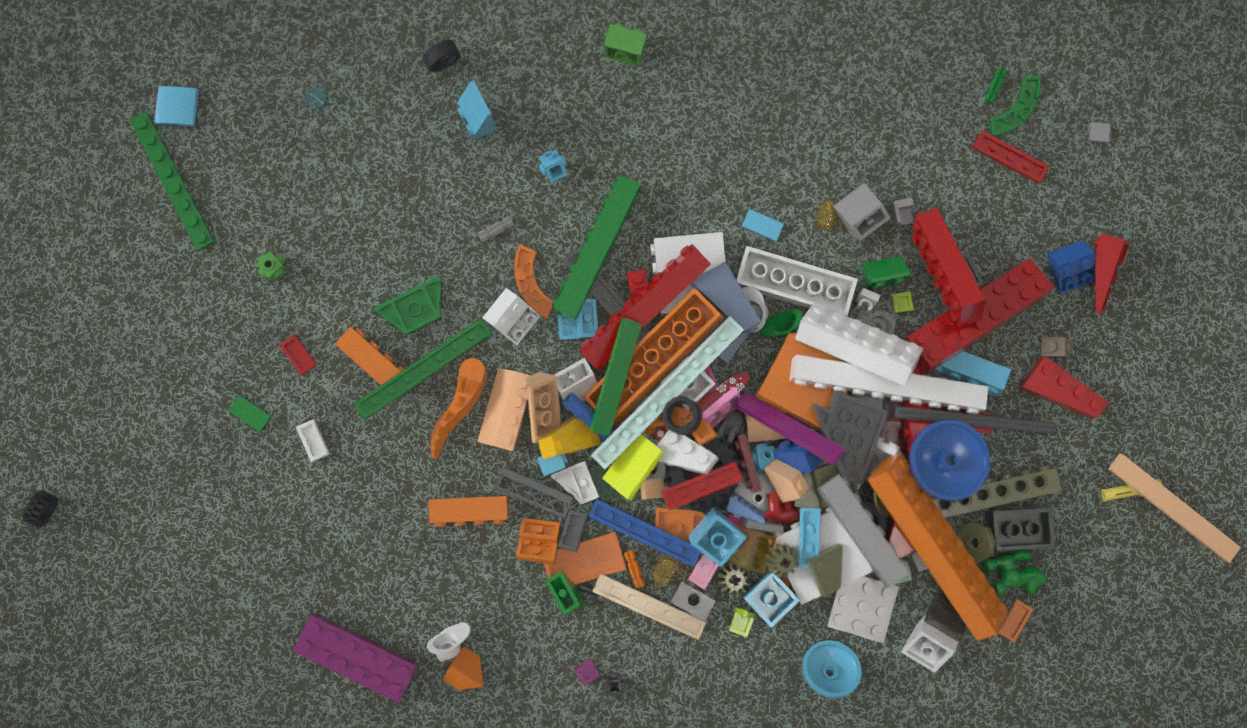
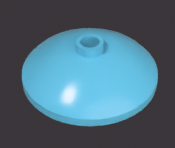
M830 640L818 642L810 647L803 659L802 669L805 680L815 692L829 698L845 697L857 688L861 680L862 669L857 655L848 646L840 642ZM826 672H831L832 676H828Z

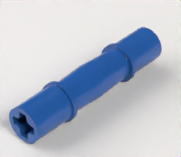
M573 392L568 394L562 404L577 419H581L590 428L595 412ZM614 428L611 429L610 436L616 431ZM596 433L602 438L603 442L609 438L608 436Z

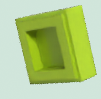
M911 292L891 295L894 314L914 311Z

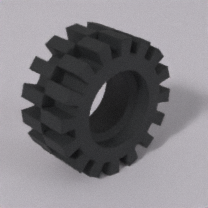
M44 490L35 493L34 497H31L30 503H27V508L23 511V521L36 528L45 526V523L49 522V518L52 517L55 507L58 505V497Z

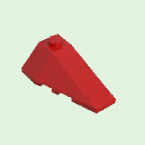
M1102 233L1100 237H1097L1094 248H1096V313L1103 314L1112 292V288H1109L1110 284L1113 285L1118 277V270L1116 268L1123 265L1131 242Z

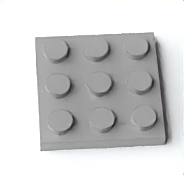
M865 576L841 586V589L835 593L826 626L884 644L899 587L894 585L891 588H886L882 581Z

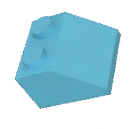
M714 507L711 508L688 536L691 545L721 567L747 538L735 524Z

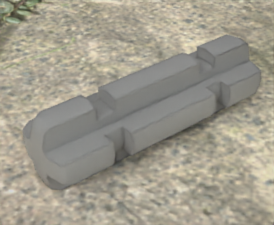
M508 216L502 219V222L498 221L487 227V230L483 229L478 232L480 240L485 242L490 236L494 237L505 231V228H511L514 225L512 219Z

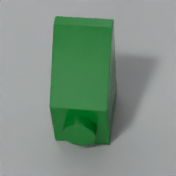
M563 571L558 572L545 581L563 615H571L587 605L579 589Z

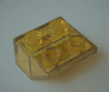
M733 522L747 538L726 562L749 571L765 574L767 568L765 562L769 560L765 554H771L770 548L774 547L777 537L768 531L746 528L743 524Z

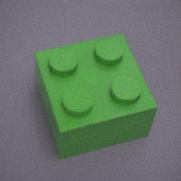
M610 24L604 43V57L640 67L646 49L647 34L640 29H627L622 24Z

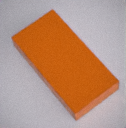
M1015 599L998 634L1015 643L1034 609Z

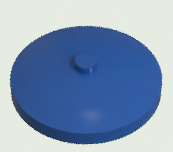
M943 420L928 425L916 436L910 449L909 463L915 481L926 493L942 500H959L974 494L983 485L989 473L990 455L984 439L974 428L960 421Z

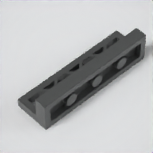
M505 467L501 468L494 489L565 519L574 497ZM503 477L510 478L514 487L509 489L500 487ZM526 485L530 488L532 494L523 497L519 494L517 487ZM515 489L517 494L510 490ZM541 492L545 493L549 502L539 504L535 495ZM531 496H533L534 501H532V500H530V499H528V498L531 497ZM561 500L567 503L564 512L556 511L553 502ZM551 504L552 509L546 507V505Z

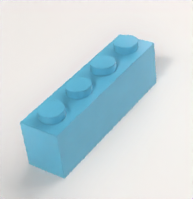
M963 351L932 372L947 375L953 381L988 386L989 395L1000 396L1005 388L1011 369Z

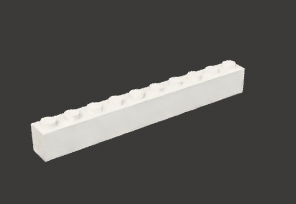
M796 355L792 358L789 381L795 382L797 386H807V384L814 385L816 389H826V387L833 388V391L844 393L845 390L853 391L852 394L864 396V393L871 394V397L876 399L890 397L891 401L902 402L903 400H908L913 405L926 403L932 408L945 406L950 411H960V409L967 410L966 413L979 414L980 411L986 410L988 386L912 374L906 386H903L854 364Z

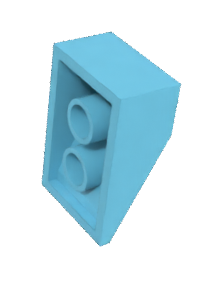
M473 80L468 84L458 100L460 108L457 111L462 120L466 118L468 122L466 128L470 136L474 135L478 139L496 130V126Z

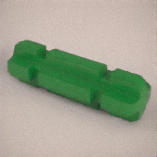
M998 68L994 75L996 77L993 78L987 91L988 93L984 98L986 103L993 104L995 102L996 95L999 93L1007 74L1005 69Z

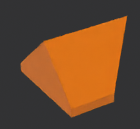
M463 646L450 665L443 681L458 690L484 687L480 656Z

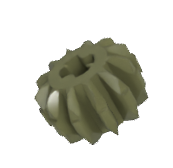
M784 543L783 546L777 544L776 549L770 548L771 554H765L766 558L769 559L765 562L766 566L769 567V572L775 573L777 577L782 575L788 577V573H795L793 568L799 566L796 561L800 558L795 554L796 550L788 544Z
M729 563V571L723 566L722 569L726 572L725 575L718 573L719 577L724 578V580L718 581V584H726L721 590L724 592L729 588V596L732 595L733 590H735V595L739 596V589L744 593L746 592L743 585L750 586V583L746 582L745 579H749L751 576L748 574L743 576L747 568L739 571L741 567L739 563H737L735 569L733 564ZM734 574L739 578V581H736V585L729 582V578L732 579L731 576Z

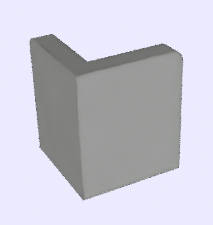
M912 198L896 200L890 204L894 226L913 223L910 209L914 205Z

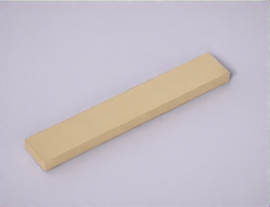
M601 573L592 592L697 640H699L706 625V621L704 622L691 614Z

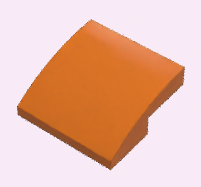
M522 518L516 559L555 564L561 523Z

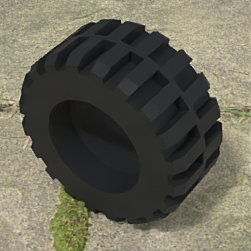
M694 436L689 438L698 444ZM716 437L702 445L703 448L718 457L717 461L720 467L735 462L740 472L737 454L734 449L732 450L731 445L727 441L724 442L722 438ZM665 465V474L669 488L687 481L684 468ZM738 484L686 505L691 509L701 508V510H707V508L711 507L718 508V505H724L728 502V498L735 493Z

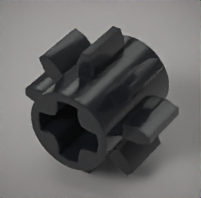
M612 672L611 678L604 677L607 684L602 685V688H607L606 696H609L611 693L617 698V693L624 694V690L621 687L625 686L626 682H621V674L618 677H614ZM617 681L619 688L610 689V682L614 683Z

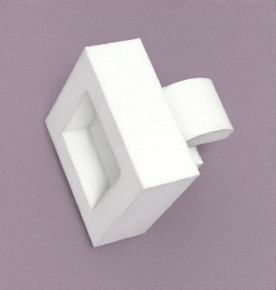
M862 288L855 300L858 302L857 309L863 304L867 306L866 313H869L877 304L880 295Z

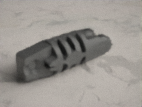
M736 409L733 413L728 414L717 432L718 438L725 435L728 437V442L733 441L745 421L742 418L743 412Z

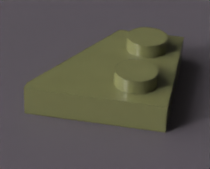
M836 544L807 560L822 597H827L841 589L842 545Z

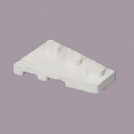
M671 430L667 431L657 447L665 452L658 462L706 475L718 460L716 455L685 435L676 434Z

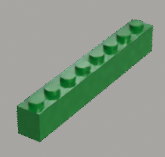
M622 175L619 176L618 180L613 181L610 188L612 192L610 196L605 197L602 204L604 208L601 213H597L594 219L596 224L593 229H589L586 235L587 242L585 246L581 245L577 254L579 258L577 262L572 263L569 270L571 274L568 279H564L561 285L562 292L553 301L554 313L573 322H576L641 190L640 183Z

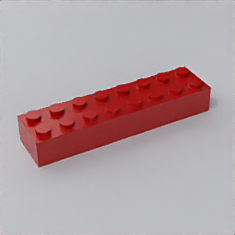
M1029 258L980 290L985 298L981 321L959 328L956 321H952L949 309L909 335L905 341L915 343L923 348L918 365L927 375L1047 297L1055 287L1033 260Z

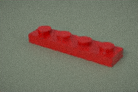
M983 130L979 133L972 146V149L1037 184L1042 181L1049 168L1048 165Z
M733 462L708 472L707 475L703 474L663 490L661 493L668 510L671 511L743 482L736 463Z

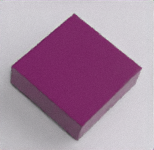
M588 659L574 669L584 686L601 676L591 659Z

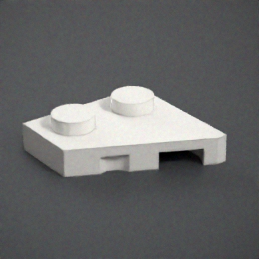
M586 461L551 475L580 504L600 497Z

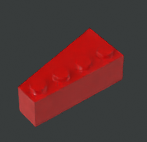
M1046 356L1036 361L1017 388L1089 419L1098 418L1109 403Z

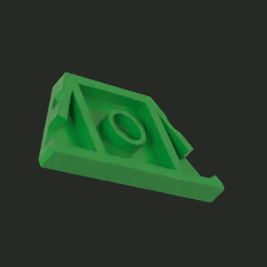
M437 276L373 309L404 334L408 335L441 318V277Z

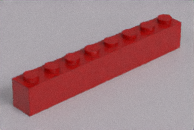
M693 244L685 246L676 259L670 260L661 273L658 272L653 276L652 282L640 288L635 298L629 299L619 313H614L605 326H600L591 339H587L582 343L580 348L581 354L599 370L611 358L622 318L641 323L640 330H642L706 270L711 263Z

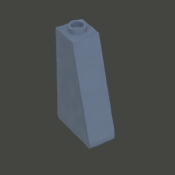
M726 262L697 277L691 283V286L726 319L731 316L744 329L742 334L745 332L750 334L758 329L757 325L761 321Z

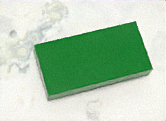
M241 395L237 397L228 410L259 432H262L272 417Z

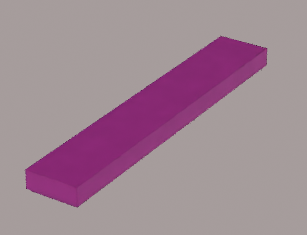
M745 392L735 402L734 407L832 465H835L845 453V448L748 392Z

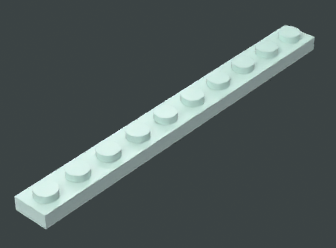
M729 316L591 456L606 469L663 412L666 403L672 398L678 397L744 329Z

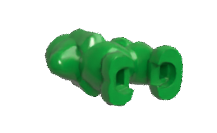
M1028 549L1015 550L1012 554H1004L999 558L987 559L981 562L984 574L994 572L997 568L1001 569V580L990 585L994 588L998 597L1006 592L1007 587L1019 588L1023 585L1029 594L1035 595L1037 589L1046 584L1047 578L1039 568L1027 567L1022 572L1016 569V561L1025 562L1031 558V552Z

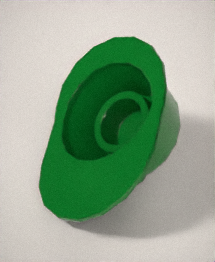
M791 309L772 315L765 321L763 328L760 329L761 334L766 337L781 336L785 339L789 333H797L803 316L802 312L799 309Z

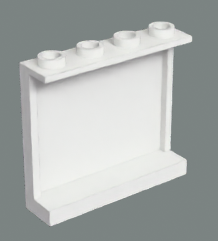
M723 233L654 238V244H650L651 256L655 255L656 262L652 263L653 274L661 273L670 260L676 259L680 255V251L685 246H690L691 244L711 263L699 276L724 263ZM691 284L661 311V316L668 314L694 289Z
M829 507L826 508V513L820 515L819 554L836 544L842 545L841 586L873 572V569ZM800 521L790 525V530L786 532L783 530L782 534L773 533L774 537L771 538L770 542L774 549H776L777 544L783 546L785 543L796 550L795 554L799 556ZM794 567L795 573H788V578L801 605L821 596L810 568Z

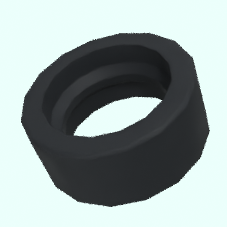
M444 40L430 47L423 54L422 58L430 72H437L455 63L460 57V52L453 40Z
M678 396L666 403L662 418L665 426L672 432L679 435H688L700 426L702 411L697 402L688 397ZM681 404L690 406L693 411V418L690 424L685 427H678L672 422V412Z

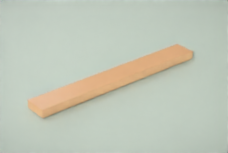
M1119 454L1108 470L1226 562L1230 563L1241 548L1123 454Z

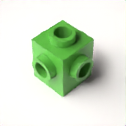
M270 251L261 255L256 263L260 268L258 270L259 274L264 279L269 278L272 281L280 279L288 269L283 264L286 261L278 253L275 255Z

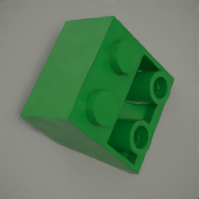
M902 256L864 263L861 266L866 288H871L872 291L882 289L887 284H890V287L902 285L903 282H906L905 279L911 276Z

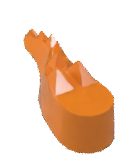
M469 358L462 362L454 398L435 424L430 444L431 455L434 459L440 457L445 440L455 426L470 412L484 389L487 380V369L476 358Z

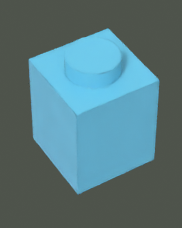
M565 454L543 459L542 456L537 458L544 476L565 469V464L568 463Z

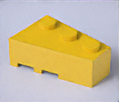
M574 415L539 439L538 442L542 458L547 459L601 445L600 437L596 433L589 431L590 428Z

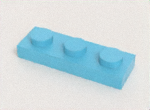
M800 508V559L798 567L809 568L807 560L819 554L821 508Z

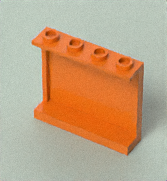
M789 333L786 335L785 341L755 397L822 432L812 409V403L828 408L834 392L833 388L816 389L814 385L807 384V386H797L795 382L789 381L792 358L796 355L831 361H843L795 340L797 333Z

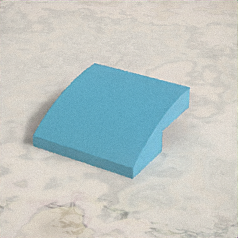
M159 86L154 123L182 127L195 126L199 90L187 87Z
M596 299L586 300L576 322L557 314L559 341L592 338L598 329Z

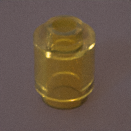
M825 200V202L820 203L816 222H818L817 227L827 230L832 229L837 217V212L833 207L836 202Z

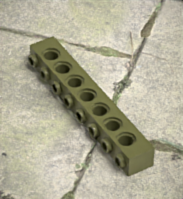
M1049 465L1037 467L1038 471L1032 473L1029 469L1019 471V476L1012 477L1011 474L1000 476V480L993 481V478L986 479L974 494L966 497L964 504H960L958 500L955 503L947 501V506L942 509L939 506L940 499L932 496L931 499L941 510L943 517L946 518L1062 491L1057 469L1049 468ZM1036 476L1040 479L1038 487L1033 483ZM1017 481H1019L1022 485L1020 491H1017L1015 489V483ZM998 485L1003 488V493L1000 496L996 493ZM980 489L984 492L982 500H979L977 497V492Z

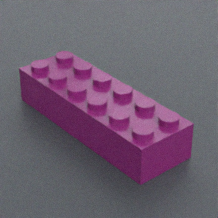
M316 613L310 615L293 652L398 703L403 700L420 664Z

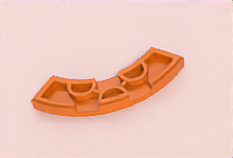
M519 244L514 264L518 289L526 303L540 316L548 319L554 306H552L553 300L540 290L534 277V261L537 252Z
M677 406L672 412V422L678 427L687 426L693 418V411ZM663 412L648 426L650 431L665 426L662 418ZM703 417L698 429L691 433L701 446L718 437L713 427Z

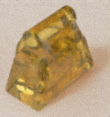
M665 553L661 555L654 571V585L656 588H660L669 582L680 562L679 560Z

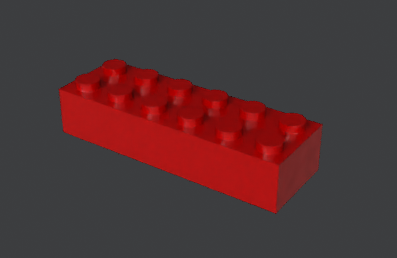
M938 208L916 214L915 222L913 223L914 232L911 235L914 245L918 246L919 255L922 260H925L929 275L933 276L936 289L941 291L942 301L945 306L948 305L952 321H956L959 328L981 321L985 298Z

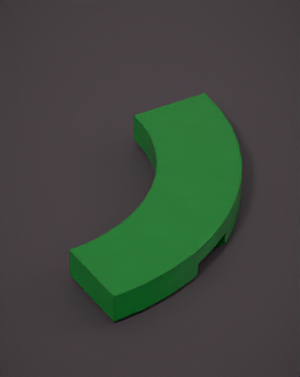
M1040 75L1022 77L1020 94L1013 107L1000 116L989 118L992 136L996 137L1013 131L1031 115L1040 95Z

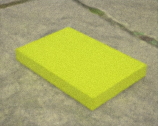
M640 434L615 459L603 476V479L626 499L631 501L665 452Z

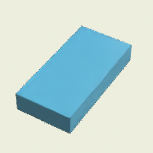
M749 209L741 227L776 242L784 224Z

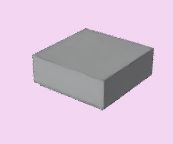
M1091 122L1088 142L1109 143L1110 124Z

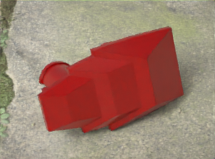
M777 492L766 494L769 511L763 515L764 518L782 524H787L800 518V510L793 508L792 500L782 502L780 499L779 501L780 497Z

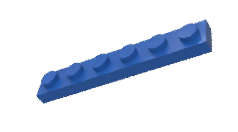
M596 499L588 516L692 567L695 566L701 551L691 545V543L600 499Z

